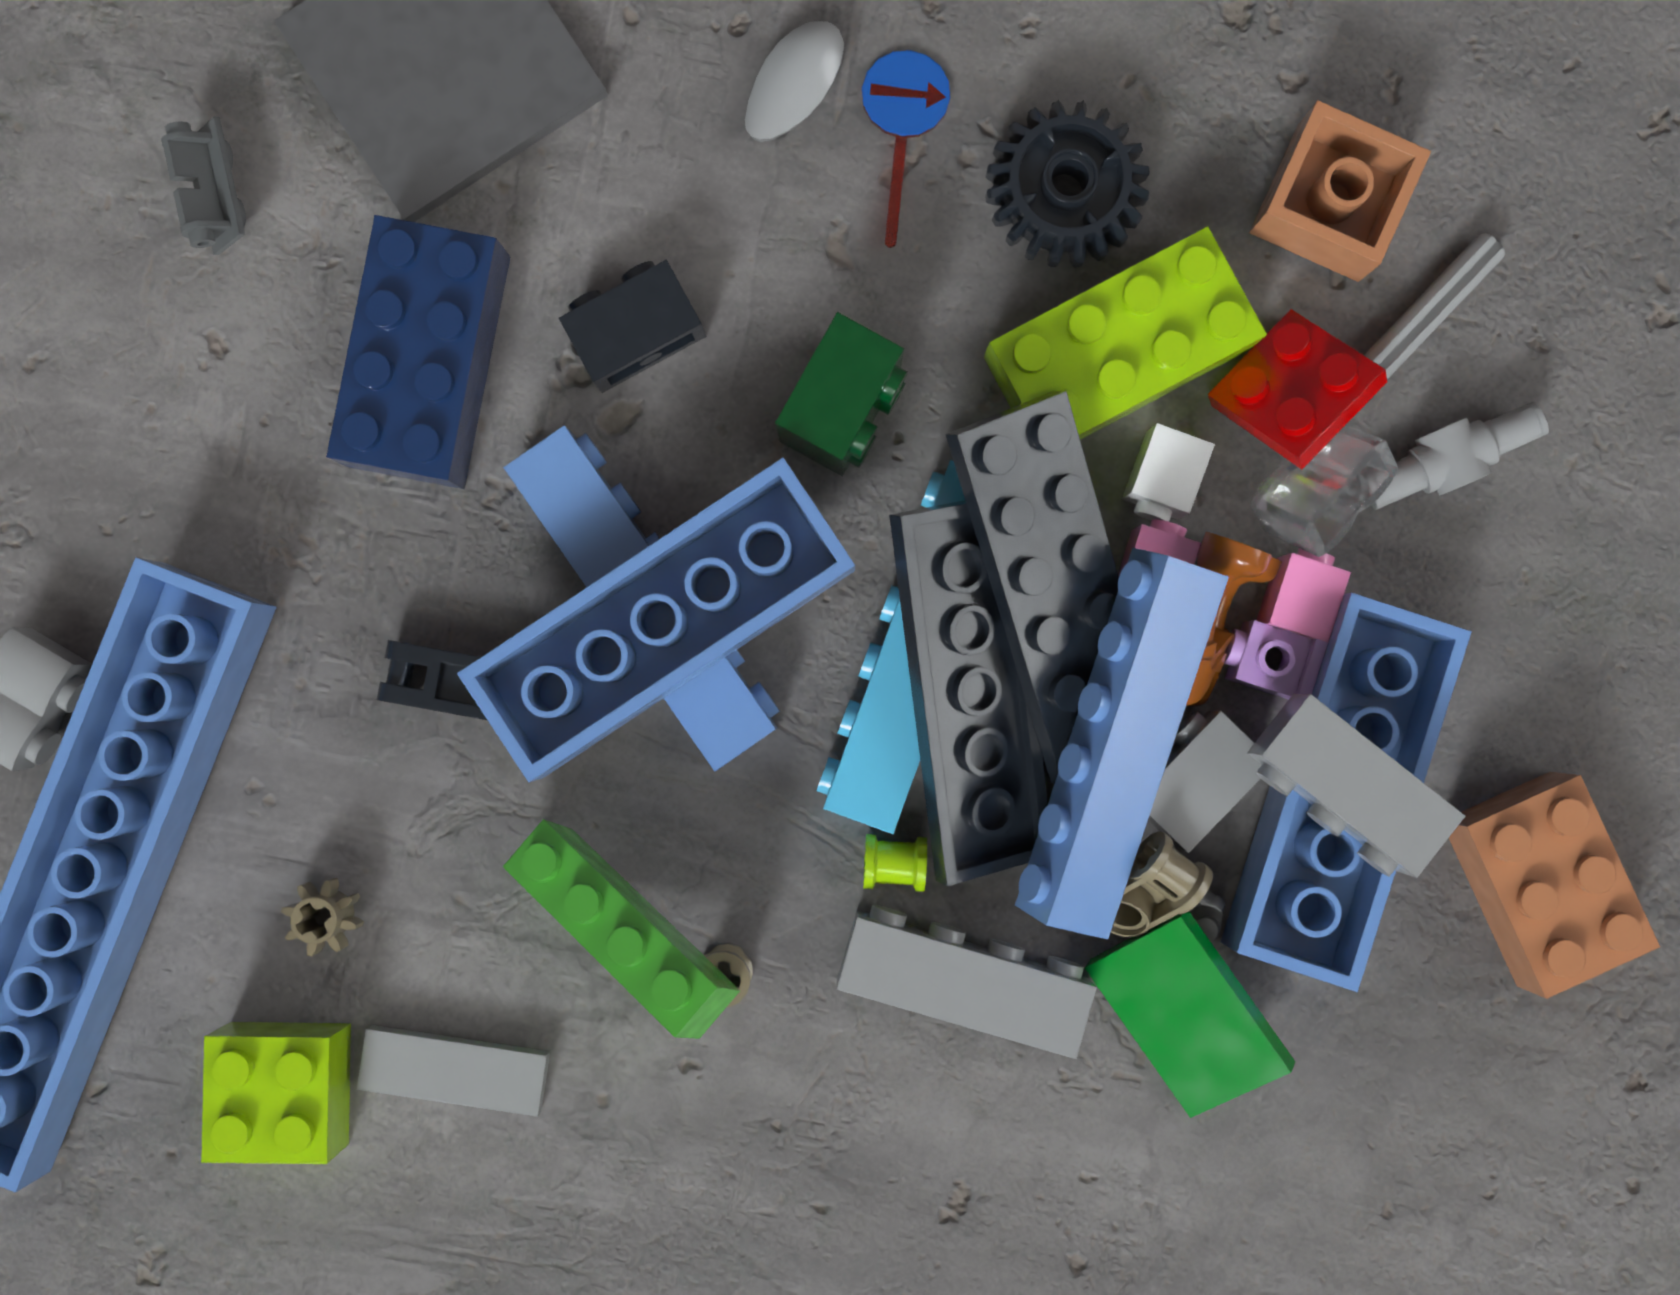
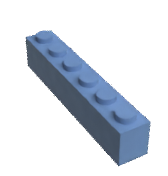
M564 425L503 468L580 579L588 587L660 538L655 532L647 538L644 536L633 520L634 517L641 513L635 501L621 482L611 488L598 469L607 462L587 433L576 438ZM738 649L664 698L714 772L778 728L772 717L779 713L780 710L760 682L750 688L738 671L737 667L745 662Z
M1132 548L1128 563L1124 566L1119 576L1118 593L1108 623L1103 628L1098 640V654L1088 684L1079 697L1078 715L1068 745L1064 748L1059 758L1058 775L1048 806L1045 807L1039 819V833L1028 866L1023 870L1019 880V894L1015 906L1044 925L1109 939L1229 578L1228 576L1168 555Z

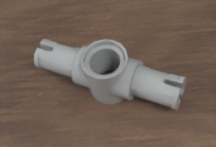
M1535 402L1485 422L1474 420L1469 423L1466 417L1415 440L1416 447L1408 450L1407 457L1360 478L1361 491L1372 510L1382 508L1421 490L1428 494L1437 490L1439 496L1491 474L1490 467L1499 462L1500 455L1547 435L1549 432L1547 420L1541 408Z

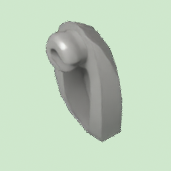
M828 21L807 22L792 30L781 39L767 56L756 77L745 116L746 130L754 140L759 142L770 141L791 131L807 119L824 100L837 77L844 51L842 35L834 24Z

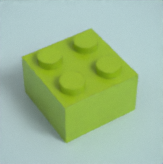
M230 1022L205 1035L201 1163L328 1164L349 1145L351 1023Z

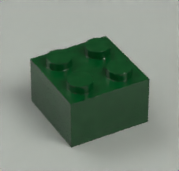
M837 312L775 422L780 442L842 477L850 463L860 468L877 437L874 434L878 426L872 424L879 410L889 415L906 385L904 380L908 371L901 368L904 348Z

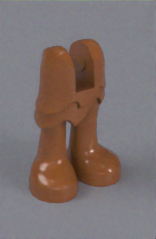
M1205 532L1197 553V566L1228 576L1229 578L1186 706L1190 707L1205 704L1218 680L1227 657V647L1235 635L1225 628L1226 616L1232 599L1240 585L1247 582L1264 583L1272 581L1276 577L1282 561L1273 558L1269 553L1210 532Z

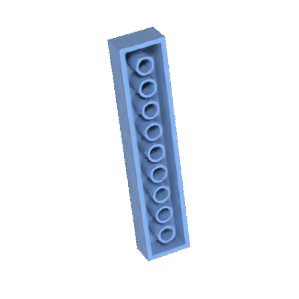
M135 557L0 892V1187L15 1193L51 1172L277 608L274 605L167 563Z

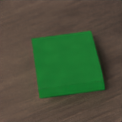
M1189 911L1175 915L1149 929L1143 935L1131 937L1091 958L1085 966L1087 973L1190 1118L1292 1072L1296 1061Z

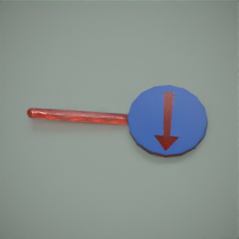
M912 50L894 51L879 58L867 71L861 90L863 108L871 123L885 134L895 136L885 245L888 248L895 247L897 243L907 138L919 137L935 129L945 117L950 102L949 80L941 66L929 56Z

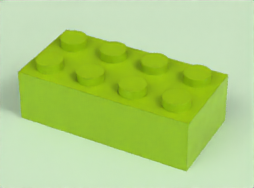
M1207 226L989 342L984 359L1010 408L1052 391H1066L1081 440L1249 351L1267 334Z

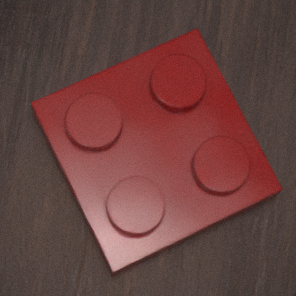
M1290 309L1267 333V336L1258 342L1207 395L1213 408L1302 470L1388 381L1386 370Z

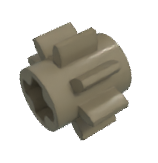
M338 878L326 880L321 887L320 894L311 882L299 885L297 891L302 901L282 907L281 909L283 914L290 916L292 930L285 936L286 940L298 938L308 943L306 948L307 956L312 957L320 953L325 946L326 940L335 952L348 947V939L343 932L355 930L364 925L362 919L354 917L353 904L359 900V893L347 896L338 891ZM326 907L330 911L331 917L326 920L324 925L320 926L316 922L315 916L322 911V908Z

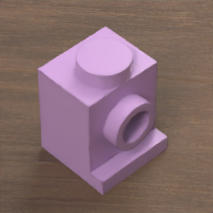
M1256 620L1243 622L1240 630H1232L1231 633L1235 635L1226 650L1227 657L1224 664L1229 665L1225 679L1288 700L1293 694H1312L1328 642L1311 639ZM1272 647L1279 649L1283 654L1278 670L1270 669L1265 662V655Z

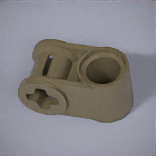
M1158 831L1151 834L1139 845L1111 933L1123 937H1137L1177 914L1190 911L1204 898L1213 880L1211 868L1202 862L1193 863L1173 848V841L1166 833Z

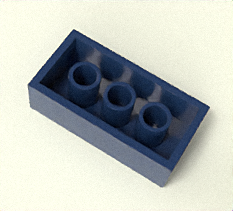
M374 215L326 455L327 458L349 468L465 489L511 258L497 238Z

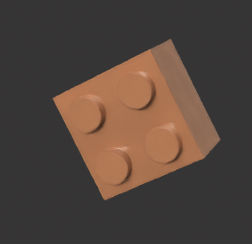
M1317 100L1297 125L1249 233L1359 282L1382 263L1431 151Z

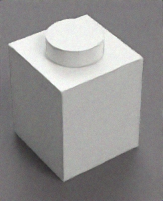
M1156 423L1145 434L1122 500L1136 504L1134 513L1148 520L1159 519L1169 522L1171 517L1178 520L1190 514L1215 444Z

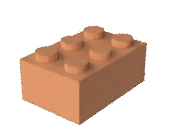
M1548 772L1461 812L1465 815V818L1450 835L1449 840L1517 987L1547 999L1660 948L1581 775Z

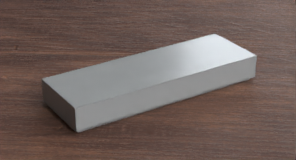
M371 1025L365 1031L357 1090L538 1117L542 1110L550 1051Z

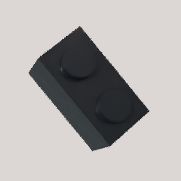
M667 259L657 265L653 261L636 265L622 276V284L601 294L600 290H593L579 296L569 304L568 309L570 312L559 317L588 374L601 393L707 337L701 321Z

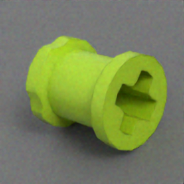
M866 834L863 889H873L876 883L913 885L915 892L925 891L927 837H917L915 842L878 841L875 834Z

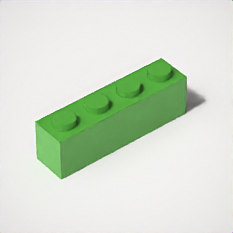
M543 819L503 865V868L675 1038L700 1039L741 991L573 829Z

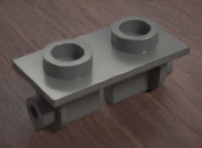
M214 116L198 132L192 131L191 125L188 122L178 121L169 123L165 126L166 135L161 138L170 180L193 182L194 189L177 188L173 192L181 234L189 238L191 247L205 248L212 246L213 255H220L245 235L244 227L246 223L245 208L242 201L237 198L231 171L233 167V153L230 144L224 139L220 117Z

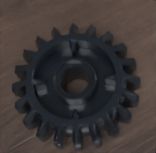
M1058 100L1052 103L1048 120L1041 111L1034 107V109L1028 112L1026 118L1027 127L1014 121L1009 125L1007 131L1010 142L998 141L994 147L993 155L999 162L989 164L986 171V179L996 184L987 189L986 203L1002 206L993 215L992 222L994 226L1003 227L1012 223L1014 226L1006 237L1008 245L1014 246L1023 238L1028 240L1030 243L1025 253V257L1028 260H1034L1040 248L1048 250L1047 262L1051 268L1058 266L1063 252H1068L1070 263L1074 268L1081 267L1085 261L1086 249L1093 258L1101 261L1108 254L1107 242L1118 248L1122 247L1128 239L1125 228H1137L1142 219V215L1135 207L1144 206L1150 194L1147 189L1139 185L1148 178L1150 174L1149 166L1133 163L1140 157L1143 151L1142 143L1123 145L1122 142L1129 131L1127 123L1119 124L1113 130L1106 127L1105 125L1110 115L1107 108L1101 109L1095 120L1085 117L1087 105L1084 100L1077 102L1072 115H1066L1064 106ZM1062 174L1070 175L1080 183L1082 192L1074 196L1063 195L1056 190L1052 179Z

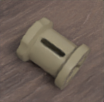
M731 943L718 944L704 956L716 967H718L719 962L725 961L730 963L731 973L740 976L732 979V983L741 991L727 1006L731 1007L739 1003L747 994L753 975V964L740 946Z

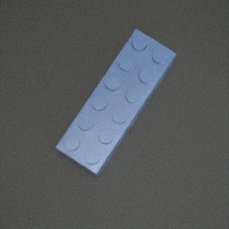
M781 458L458 672L457 675L527 781H536L543 779L855 571V564L785 459Z
M1355 593L1344 594L1312 695L1424 783L1472 631ZM1270 786L1220 942L1236 953L1358 992L1396 871L1394 870L1390 877L1379 872L1357 854L1358 850L1362 847L1359 841L1345 830L1339 836H1335L1308 816L1306 812L1312 804L1297 792L1292 790L1288 796H1285Z

